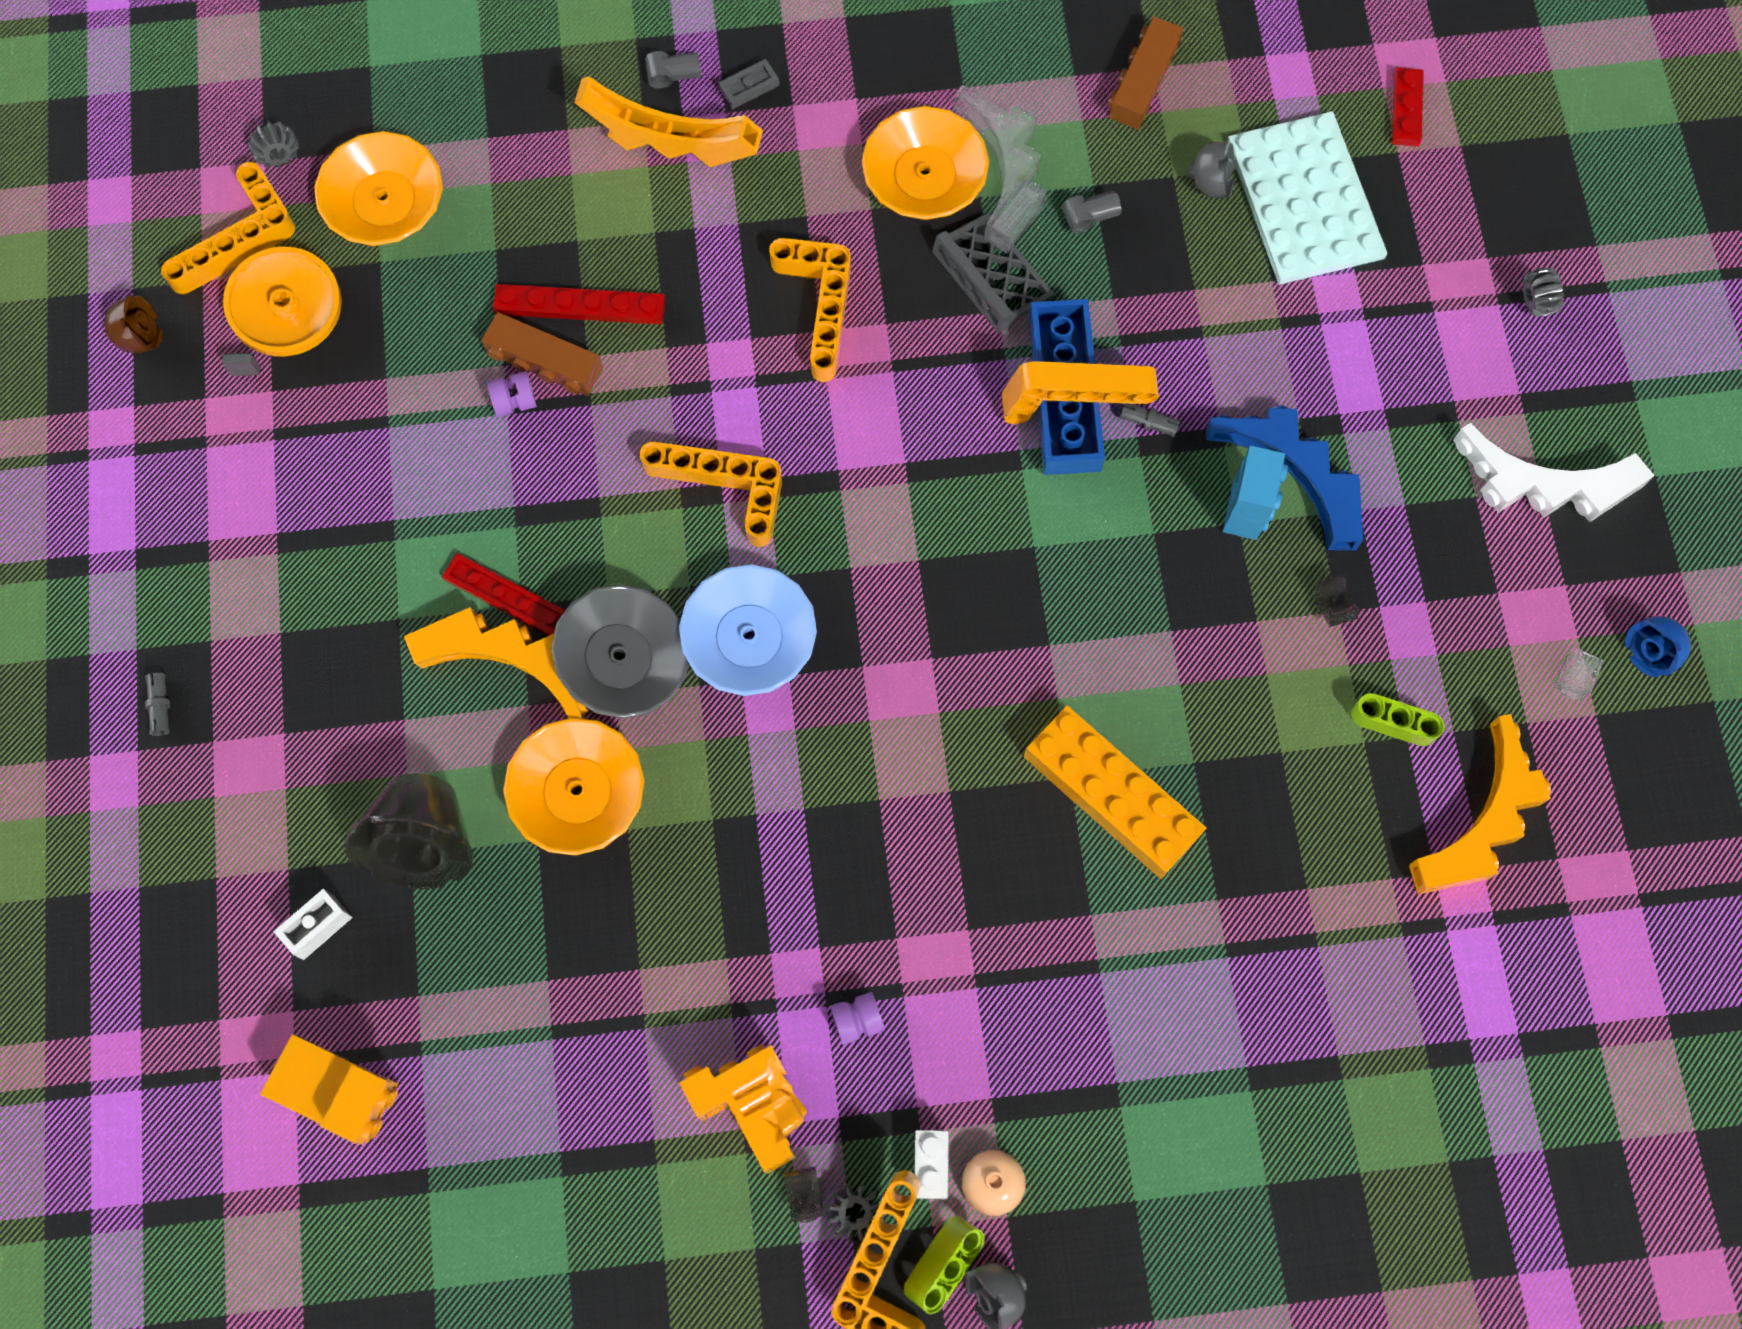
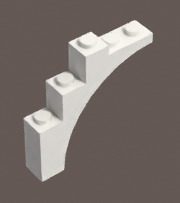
M1471 423L1461 428L1453 439L1458 451L1466 456L1474 465L1477 475L1487 481L1480 491L1485 502L1489 506L1494 507L1498 513L1526 495L1531 507L1543 517H1546L1571 500L1577 512L1585 516L1590 523L1644 487L1654 477V474L1636 453L1615 464L1601 468L1567 471L1548 469L1520 460L1487 440Z

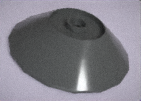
M623 584L593 588L572 601L556 623L551 651L557 677L573 699L594 713L621 719L650 714L673 698L687 675L689 662L682 653L679 632L680 619L668 603L646 589ZM613 653H622L624 659L616 660Z

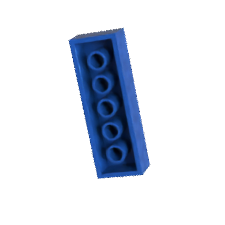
M1088 299L1031 302L1029 329L1033 361L1095 364ZM1043 400L1037 408L1043 475L1101 472L1105 460L1099 402Z

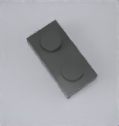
M766 59L718 83L719 90L732 109L780 86L779 78Z

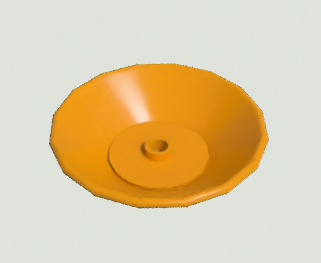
M929 106L900 110L881 121L866 140L861 161L866 185L881 204L901 216L924 220L950 216L972 203L985 185L990 163L985 141L969 121L950 110ZM926 171L929 172V174L924 175L921 172Z
M381 131L358 135L338 146L321 165L314 190L317 210L329 229L349 242L377 246L399 242L421 230L437 210L443 185L440 166L427 147L407 135Z
M568 718L545 724L522 741L507 765L503 794L509 818L526 840L550 853L577 856L603 849L627 831L641 808L645 779L639 755L622 733L598 720ZM577 786L582 787V792L579 795L572 794L573 788Z

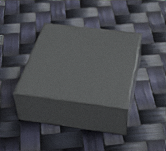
M251 353L223 355L222 364L231 376L260 375V365Z

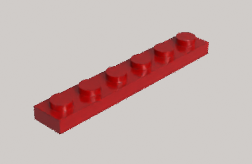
M496 284L493 311L495 315L499 312L508 316L663 325L665 295Z

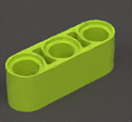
M1373 693L1362 696L1351 710L1352 720L1357 725L1418 746L1432 744L1444 732L1445 724L1439 715ZM1362 705L1370 706L1374 711V716L1365 714ZM1392 714L1401 717L1403 721L1402 726L1393 722ZM1421 724L1428 725L1432 729V735L1424 733Z
M960 1216L949 1218L908 1277L904 1285L905 1296L926 1313L934 1314L940 1311L981 1251L985 1240L983 1232Z

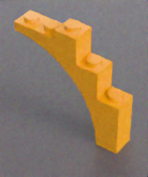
M590 76L581 79L574 102L609 129L608 137L627 151L650 144L668 159L692 153L709 167L756 155L763 130L745 115L723 119H700L654 110L618 95Z
M469 607L404 636L414 663L422 669L442 662L461 659L492 660L511 665L534 676L547 686L561 703L568 718L586 719L584 714L589 712L588 708L573 699L557 677L551 651L554 634L529 644L533 640L526 625L521 627L515 619L485 632L489 628L482 613L477 614Z
M1511 714L1499 716L1490 724L1495 746V771L1491 792L1482 813L1469 831L1453 845L1440 852L1419 858L1409 865L1418 895L1488 880L1497 875L1499 862L1495 852L1491 851L1490 847L1513 843L1524 837V820L1517 813V810L1540 806L1551 799L1550 783L1543 776L1542 770L1529 772V757L1522 750L1519 741L1520 729L1518 724L1513 722Z

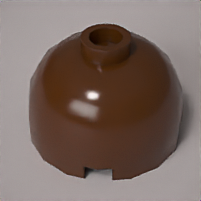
M132 295L112 303L106 312L104 325L107 338L121 351L131 354L145 353L158 348L162 342L163 331L162 327L156 329L154 319L159 318L156 311L142 296L131 297Z

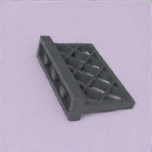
M988 213L949 234L944 231L936 236L932 250L933 254L998 334L1007 330L1011 322L1029 313L1031 302H1045L1054 298L1055 294ZM985 224L992 232V236L976 234L977 228ZM959 238L971 240L970 249L958 247L954 241ZM974 242L989 244V253L973 250ZM994 246L1005 248L1009 253L1008 257L994 255ZM972 258L988 261L987 268H976L971 262ZM991 262L1007 265L1006 274L990 271ZM1010 267L1022 268L1025 272V278L1009 275ZM989 278L1004 281L1003 290L992 288L988 283ZM1008 282L1024 285L1023 293L1018 294L1007 291ZM1027 287L1038 288L1043 295L1038 298L1027 296ZM1005 300L1020 301L1021 306L1019 309L1011 312L1005 304Z

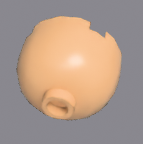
M987 1150L976 1154L966 1164L962 1173L961 1188L966 1201L975 1211L986 1216H1001L1011 1212L1021 1202L1025 1193L1026 1177L1022 1166L1012 1155L1001 1150Z

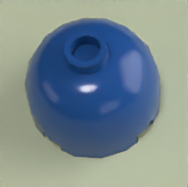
M1652 616L1634 624L1627 632L1625 640L1626 648L1630 646V651L1634 655L1629 657L1632 663L1641 672L1651 677L1668 676L1677 671L1688 660L1691 650L1690 636L1685 627L1677 620L1665 616Z

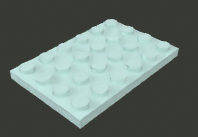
M1333 111L1228 137L1227 141L1234 145L1236 169L1279 285L1385 259L1387 255L1386 248Z

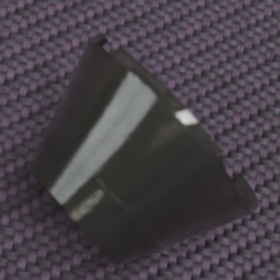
M408 773L391 780L351 827L345 840L346 854L357 868L361 864L372 871V878L404 888L434 889L445 887L446 881L457 878L456 880L459 882L465 878L473 864V851L456 792L444 780L428 774Z

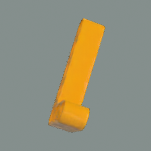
M243 163L237 169L236 176L257 212L167 260L162 266L161 273L176 293H189L237 267L251 255L272 248L294 234L295 224L265 174L256 163Z
M787 238L776 239L769 248L771 267L776 273L822 279L810 362L813 378L820 382H828L835 377L851 274L850 251L840 244ZM782 254L788 255L786 258L777 257ZM807 258H815L816 260H814V261H806L805 259H807ZM842 261L844 263L836 265L833 262ZM831 286H839V287H840V288L837 289V290L829 289V287H831ZM828 311L836 312L835 315H826L825 313ZM825 336H830L833 339L830 341H823L821 338ZM820 362L829 363L826 367H820L817 364Z
M1038 361L1020 365L1002 392L1004 421L1009 424H1020L1028 421L1043 400L1147 404L1159 398L1156 369L1150 366Z
M648 442L641 447L640 460L645 473L649 476L751 491L745 519L747 539L751 545L756 547L766 546L771 541L782 487L781 467L776 460L660 442ZM650 457H661L658 462H648ZM681 460L689 461V464L687 466H676V464ZM710 464L718 466L713 471L705 470V467ZM738 468L747 470L743 475H735L733 473ZM767 472L775 474L772 479L762 478V475ZM761 499L771 501L767 506L757 505V502ZM756 526H763L766 528V530L760 534L752 532V529Z
M907 1170L900 1171L892 1178L833 1304L832 1316L835 1322L846 1329H925V1325L919 1318L872 1295L918 1196L920 1180L913 1172ZM896 1186H907L911 1194L907 1196L901 1195L896 1190ZM882 1215H893L897 1220V1224L891 1225L886 1223ZM869 1244H879L884 1252L874 1253L870 1249ZM856 1273H865L870 1281H860L856 1277ZM842 1302H851L855 1305L856 1310H847ZM880 1317L885 1321L886 1325H876L872 1318Z

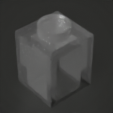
M1575 648L1565 657L1553 687L1560 690L1565 697L1582 700L1592 692L1604 660Z

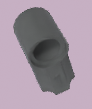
M655 51L649 53L645 58L648 83L653 88L663 89L670 86L673 81L701 77L698 52L669 56L666 52Z
M1113 190L1086 199L1083 196H1074L1066 200L1061 206L1071 232L1076 234L1087 231L1096 222L1121 215L1122 211L1119 196Z

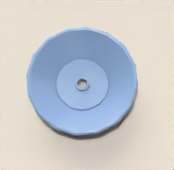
M754 564L724 568L702 581L686 601L679 624L682 653L695 674L717 690L741 696L772 692L794 679L810 659L817 634L813 606L800 585L776 569ZM747 632H752L755 635L750 640L744 638Z

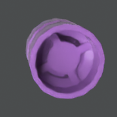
M527 371L513 374L507 381L503 377L487 381L490 398L497 417L513 414L515 408L524 411L537 407ZM511 391H518V394L512 397Z
M872 992L855 997L853 1005L846 1001L830 1006L842 1045L860 1039V1034L863 1032L869 1037L885 1031Z

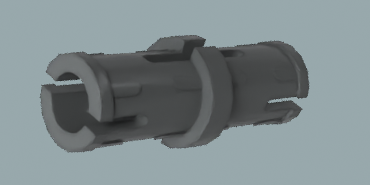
M1125 403L1120 419L1144 426V429L1147 431L1153 429L1171 437H1175L1180 423L1179 419L1158 413L1155 408L1151 407V410L1128 403Z
M153 673L154 678H152L151 674H147L145 679L148 700L145 701V709L149 712V734L152 736H162L163 731L164 735L170 733L168 708L171 705L166 694V675L164 673Z

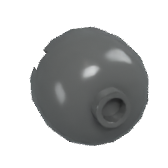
M1230 141L1209 143L1199 150L1195 162H1190V179H1194L1197 189L1205 196L1212 198L1231 197L1235 179H1231L1232 170H1236L1233 143H1230Z
M989 1262L965 1274L964 1280L968 1296L973 1293L975 1294L979 1306H973V1308L988 1329H1008L1019 1321L1025 1310L1026 1296L1024 1291L1027 1290L1025 1280L1020 1273H1014L1012 1269L999 1262Z

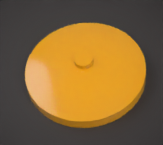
M274 247L251 255L233 271L224 290V313L235 335L251 349L271 356H292L316 347L332 332L341 312V292L334 274L319 257L299 248Z

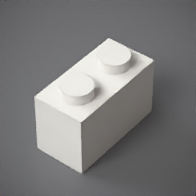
M322 889L280 925L274 933L293 955L305 960L353 917L334 895Z
M915 1131L914 1174L920 1180V1190L916 1199H948V1131Z

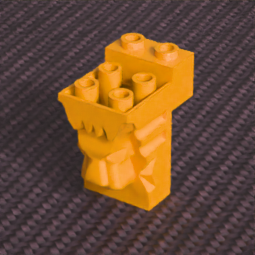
M292 1034L260 1095L319 1123L320 1127L344 1139L363 1145L364 1142L368 1143L371 1138L374 1139L379 1133L383 1121L380 1119L385 1109H389L394 1104L398 1095L396 1088L399 1083L368 1071L360 1065L349 1062V1060Z
M761 1044L746 1053L748 1059L739 1064L735 1060L725 1064L718 1069L720 1075L716 1077L708 1066L703 1069L699 1065L684 1073L685 1080L679 1082L697 1118L705 1121L730 1107L765 1173L769 1174L796 1158L790 1148L791 1145L787 1136L803 1123V1117L807 1114V1110L804 1104L794 1095L792 1086L784 1078V1075L787 1073L771 1045L765 1048Z

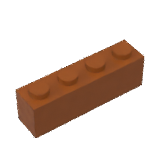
M1154 16L1149 27L1144 25L1138 40L1141 44L1139 48L1134 47L1130 54L1128 63L1131 64L1129 69L1124 68L1118 80L1120 87L1118 91L1113 90L1107 104V106L1111 107L1110 119L1135 129H1140L1180 45L1183 27Z
M497 312L482 339L487 355L498 362H502V360L507 361L521 372L530 371L537 374L541 380L552 384L556 382L563 385L564 389L572 394L581 393L588 396L603 369L600 355Z

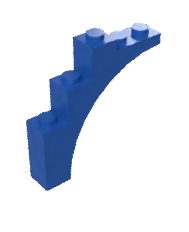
M1283 405L1268 408L1263 419H1260L1258 416L1231 418L1227 415L1210 418L1206 428V440L1228 442L1245 448H1249L1251 445L1286 453L1283 464L1288 465L1287 472L1303 487L1314 504L1324 529L1327 550L1356 551L1363 541L1359 474H1350L1348 471H1337L1330 474L1328 441H1319L1316 438H1307L1299 441L1297 409L1288 408Z

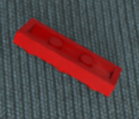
M1396 67L1394 72L1392 144L1419 147L1422 142L1423 69Z

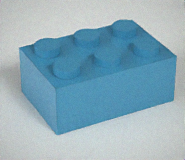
M1249 446L1233 480L1222 532L1257 540L1261 531H1267L1269 521L1273 520L1275 510L1279 509L1282 499V492H1279L1281 483L1285 481L1288 465L1283 464L1286 453Z

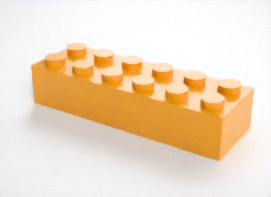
M1068 705L1026 748L1024 758L1160 879L1167 874L1206 830V827Z

